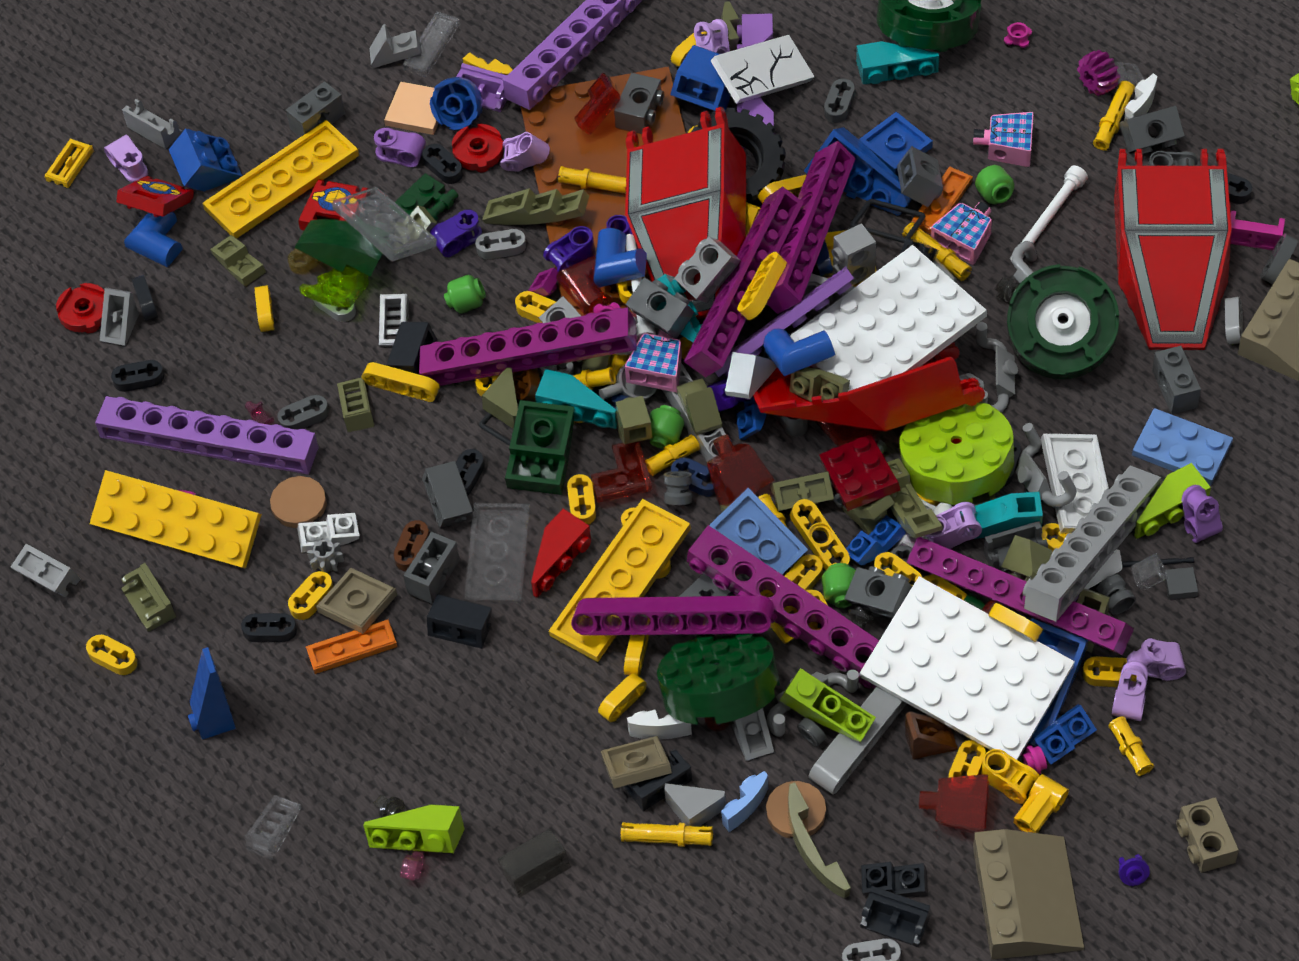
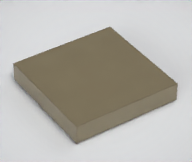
M350 568L316 607L318 613L363 634L397 596V591L392 586Z
M658 736L601 751L602 759L613 788L672 773L670 763Z

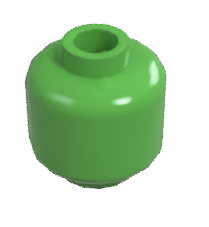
M991 165L982 169L975 180L977 191L990 204L996 205L1007 201L1014 191L1013 179L998 165Z
M465 275L450 281L447 285L448 292L444 293L448 307L450 309L454 307L460 314L481 307L483 299L486 298L482 282L479 278L475 279L472 275Z
M662 405L660 408L651 411L649 416L652 431L650 443L653 446L664 449L665 446L669 444L674 445L679 441L685 422L683 417L680 416V411L676 408Z
M836 563L829 566L821 579L824 599L838 608H847L852 605L844 598L856 570L846 563Z

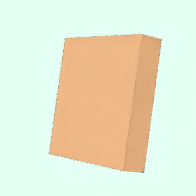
M400 82L384 119L385 126L434 135L439 124L430 108V98L433 96L434 88Z

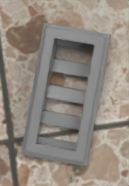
M380 294L379 347H393L395 339H386V335H397L399 329H386L387 326H397L401 322H408L409 298L407 294ZM401 307V311H388V308ZM401 316V320H387V317Z

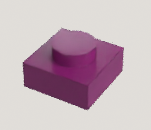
M555 268L540 272L528 291L548 297L556 290V282L561 275Z

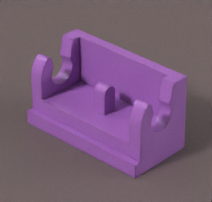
M462 63L456 77L467 78L476 84L482 95L483 108L501 112L507 101L503 86V79L507 75Z

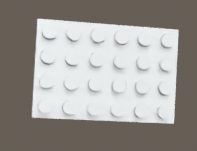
M912 245L790 336L796 342L825 330L832 342L835 355L813 364L811 367L850 380L848 390L850 391L921 367L986 318L987 310Z
M919 576L860 671V677L990 750H1003L1018 760L1069 675L1075 661L1038 641L1030 640L1024 634L1007 627L998 620L989 617V614Z

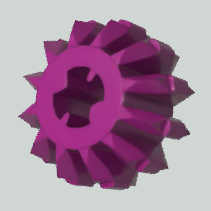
M1101 50L1092 51L1079 60V67L1077 68V71L1080 73L1079 79L1083 81V87H1087L1090 94L1104 95L1119 85L1118 79L1120 74L1117 72L1119 67L1114 64V58H1109L1107 52H1102Z

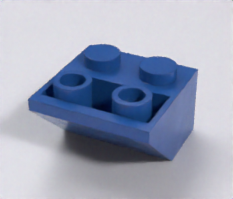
M693 45L677 70L670 95L714 111L718 107H722L726 111L731 94L711 63V59L720 53Z
M185 128L169 148L184 187L204 192L242 177L230 145L222 137H215L204 134L201 131Z

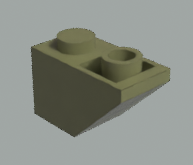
M643 396L628 397L617 401L616 415L620 440L624 444L651 439V421Z
M1015 535L1001 567L1012 571L1010 575L1024 581L1032 580L1037 575L1041 564H1046L1050 560L1052 550L1034 541Z

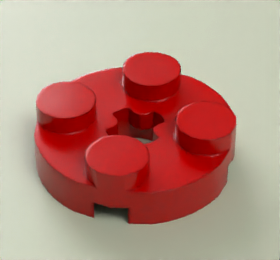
M477 124L476 128L469 129V126L464 127L455 134L452 140L453 156L461 163L463 168L468 170H476L480 173L486 172L490 167L496 165L504 154L503 140L500 132L487 124ZM483 145V148L479 150H474L473 146Z
M92 283L80 284V288H75L74 290L71 287L66 289L56 303L60 323L68 330L74 332H96L102 322L104 289ZM86 304L89 307L87 310L80 311L78 309L79 307H84Z

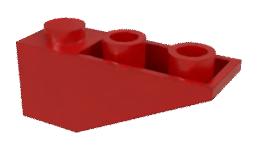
M564 508L544 529L531 580L533 596L536 598L543 591L547 592L553 586L555 578L561 572H566L571 567L573 559L580 552H585L591 544L590 526Z

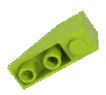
M1192 463L1167 475L1136 521L1134 534L1136 539L1145 534L1150 536L1156 533L1161 526L1169 522L1171 524L1178 522L1184 516L1181 500L1184 491L1188 487L1200 485L1205 489L1206 495L1210 496V485Z
M801 668L779 700L802 716L858 742L862 741L876 718Z
M428 805L366 821L363 824L369 848L454 853L465 830L459 806Z

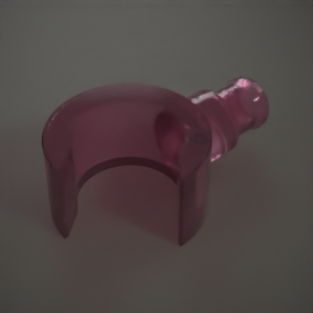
M248 401L245 404V408L254 421L267 425L274 422V418H269L263 410V402L260 401L255 404Z
M414 851L412 855L407 854L405 856L400 871L401 878L410 880L420 878L425 851Z

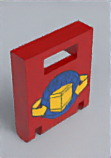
M145 176L119 189L116 202L127 205L129 209L136 208L152 213L154 217H163L190 203L194 197V190L185 189L182 186L157 178L153 180L152 177Z
M318 179L298 220L300 230H305L310 220H317V216L357 223L362 213L357 202L359 201L365 206L369 196V188L362 187L359 192L358 186L328 181L325 186L324 180Z

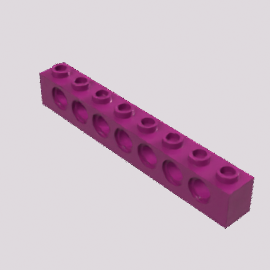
M839 141L815 153L798 198L804 203L779 252V255L786 260L787 265L766 303L777 314L801 302L856 159Z
M781 187L765 198L737 254L741 262L722 284L684 360L686 364L705 378L724 366L746 321V318L737 310V307L761 262L773 252L779 254L804 203L784 187Z
M615 308L612 311L589 313L585 316L562 318L558 321L536 323L520 328L513 327L499 332H486L482 335L460 337L456 340L433 342L429 345L420 346L419 374L435 380L441 386L500 375L506 368H511L513 373L637 350L636 320L628 308Z
M709 525L688 550L687 562L691 569L698 574L704 573L709 576L713 583L722 590L728 589L736 596H762L760 594L762 590L771 591L774 596L769 597V599H771L775 607L771 623L776 622L784 627V631L794 639L800 638L808 644L810 650L815 654L825 655L832 660L836 668L843 672L856 670L860 673L865 663L859 662L856 656L865 655L869 658L879 642L874 636ZM715 558H722L727 563H725L724 565H717L712 560ZM746 574L750 579L748 581H740L736 576ZM787 606H793L798 610V612L790 614L787 613L784 610V608ZM816 622L822 628L820 630H813L809 628L808 624ZM836 638L842 639L846 645L842 647L836 646L832 643V640ZM859 675V683L869 689L877 687Z
M922 537L916 539L907 560L908 564L919 570L937 575L952 584L1058 629L1087 639L1089 642L1120 655H1123L1134 630L1133 627L1125 622L1075 601L1070 604L1056 622L1024 609L1026 596H1023V589L1027 581Z

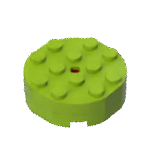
M977 403L974 406L964 404L906 424L900 436L901 462L910 474L912 487L922 497L951 505L961 502L973 503V497L987 492L989 496H992L1005 485L1014 467L1013 431L1005 416L990 404Z

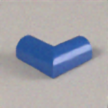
M148 212L124 240L125 247L168 267L183 250L180 242L165 236L177 222L175 213L171 212L163 217H154V214Z
M605 228L598 233L594 283L598 287L645 277L647 252L641 248L625 252L627 235L615 228Z
M778 328L768 332L763 341L765 352L784 376L835 355L832 342L825 330L795 342L787 331Z

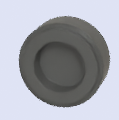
M805 717L797 725L800 734L814 746H819L826 739L824 732L809 718Z

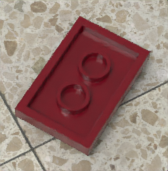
M871 434L819 454L821 463L825 471L829 473V478L847 511L901 491L898 480Z

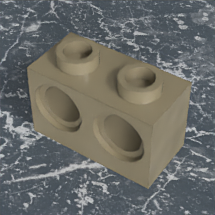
M1216 797L1181 807L1176 825L1182 838L1186 837L1188 841L1187 851L1192 864L1197 863L1202 873L1236 863L1239 850ZM1200 820L1203 821L1206 825L1199 826L1195 824L1193 821ZM1205 847H1214L1217 852H1209Z

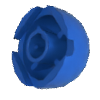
M447 78L433 89V96L430 98L431 112L438 123L451 127L449 129L458 130L469 126L477 120L482 112L483 99L481 92L476 84L467 78Z

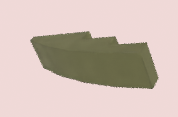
M529 188L489 200L482 221L485 224L527 225L568 220L584 216L589 195L584 189L562 195L557 189L535 195Z

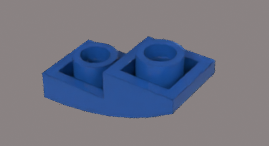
M754 398L744 401L745 409L737 413L740 440H745L759 432L764 424L767 414L760 412Z
M886 515L869 535L861 530L850 542L846 550L850 558L862 566L873 561L879 554L887 552L907 532L899 523Z
M1078 704L1055 720L1033 740L1042 749L1046 760L1051 765L1075 749L1074 745L1097 729L1082 706Z

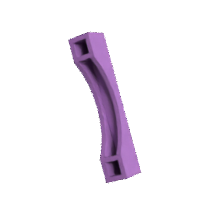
M742 14V25H737V35L739 40H742V44H737V49L772 40V14ZM761 97L737 104V112L741 113L742 109L750 110L749 115L755 117L756 114L764 117L763 122L766 125L770 122L774 126V112L763 102Z

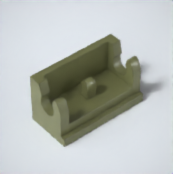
M828 472L775 482L770 486L778 511L791 509L797 501L802 499L810 500L814 504L834 500Z
M143 563L139 568L126 574L121 579L123 584H127L121 588L124 595L148 632L176 617L169 599L146 563Z

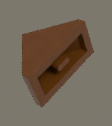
M913 712L906 714L905 736L912 759L957 749L952 728L931 717Z

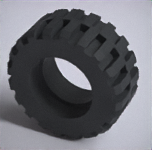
M727 108L725 113L729 130L739 144L752 153L758 166L756 173L746 178V202L761 207L762 203L758 199V194L768 184L780 181L784 172L786 153L785 148L781 147L783 140L780 134L774 135L775 127L770 122L767 125L763 122V116L756 114L755 117L749 115L750 110L742 109L740 113L735 112V108ZM715 111L711 114L712 126L717 125ZM700 121L698 126H694L691 132L702 129Z

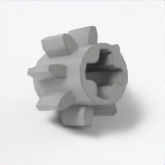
M329 538L318 542L314 541L313 550L307 551L309 560H311L312 570L319 568L323 572L338 571V562H344L340 543L333 544L329 541Z

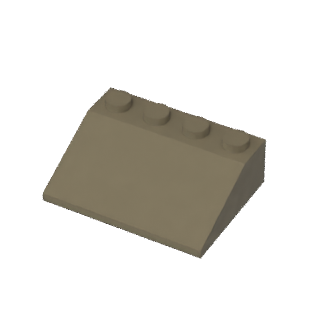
M1289 259L1241 335L1238 355L1299 381V263Z
M1008 829L974 832L973 851L991 960L1084 950L1064 836Z

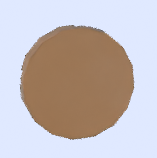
M303 476L291 477L279 483L273 490L270 498L274 517L281 524L292 528H298V523L314 522L315 519L320 518L324 514L327 505L325 491L320 483L310 477Z
M801 781L786 782L776 787L769 795L766 804L767 820L772 829L782 837H793L788 818L789 784L795 782L809 808L808 817L803 819L802 822L809 836L815 834L823 825L826 815L825 799L820 791L811 784Z

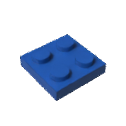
M897 112L859 139L895 174H898L897 164L911 146L924 153L933 147V140Z

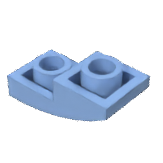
M765 771L757 776L752 775L745 779L740 786V799L730 801L721 810L722 824L728 832L744 822L765 797L768 790V775Z

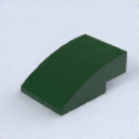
M310 220L294 248L340 272H343L346 265H349L371 277L390 239L382 240L391 236L368 226L348 221Z
M520 400L509 447L510 458L505 475L507 488L562 495L570 454L575 407Z

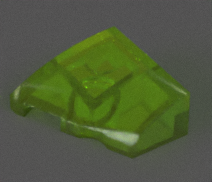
M346 265L343 272L333 268L332 271L318 276L317 284H302L299 286V290L302 295L312 300L332 306L350 308L369 285L368 275Z

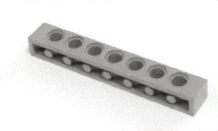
M1129 466L1123 474H1119L1115 479L1114 485L1104 491L1101 500L1092 505L1085 519L1081 518L1073 533L1066 535L1062 546L1059 549H1054L1050 560L1046 564H1041L1037 575L1032 580L1029 579L1023 589V596H1026L1024 609L1056 622L1134 529L1136 521L1160 487L1161 477L1133 466Z

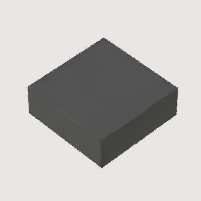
M1193 567L1164 570L1163 576L1168 600L1198 596Z

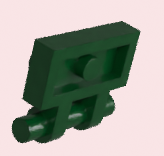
M425 173L391 205V211L406 221L418 205L425 207L434 220L437 221L438 216L444 210L448 211L454 205L453 201L459 195L453 189L447 194H443L446 191L445 185ZM435 203L431 209H428L429 206Z

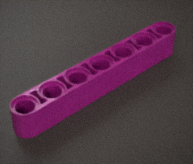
M766 596L585 598L578 602L571 625L580 635L759 634L766 632L770 628L775 607L771 599ZM755 613H761V614H763L764 616H759V615H757V614H755Z

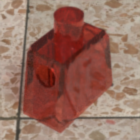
M728 434L720 436L713 441L719 455L709 460L707 467L719 505L730 506L747 488L755 493L774 481L770 472L749 444L739 443L733 446Z
M984 774L940 778L938 781V792L920 791L919 809L936 810L935 821L940 825L971 833L986 831L990 778Z

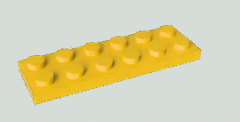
M325 120L202 203L204 210L224 230L237 239L314 187L318 179L324 180L358 157V149L331 123Z
M105 470L89 524L246 568L262 514Z
M642 499L549 630L550 637L598 662L617 635H580L572 628L571 622L578 602L585 598L644 597L691 530L690 523Z

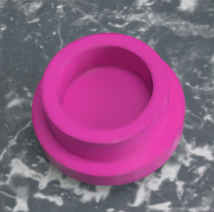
M1032 746L1025 747L1026 754L1022 755L1023 763L1032 767L1038 774H1041V770L1047 769L1042 749L1039 746L1034 748Z

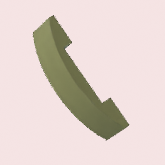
M898 458L888 461L887 463L898 480L901 491L890 495L894 502L890 509L903 529L913 538L943 530L942 524L933 510L926 509L912 487L910 474L901 460Z
M796 783L789 784V825L801 857L811 872L829 890L842 898L849 897L851 887L837 861L825 866L802 822L803 819L808 817L809 808Z

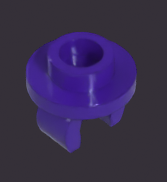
M1139 854L1135 855V858L1126 861L1123 857L1119 858L1118 873L1124 884L1136 886L1146 881L1150 874V869L1147 862Z

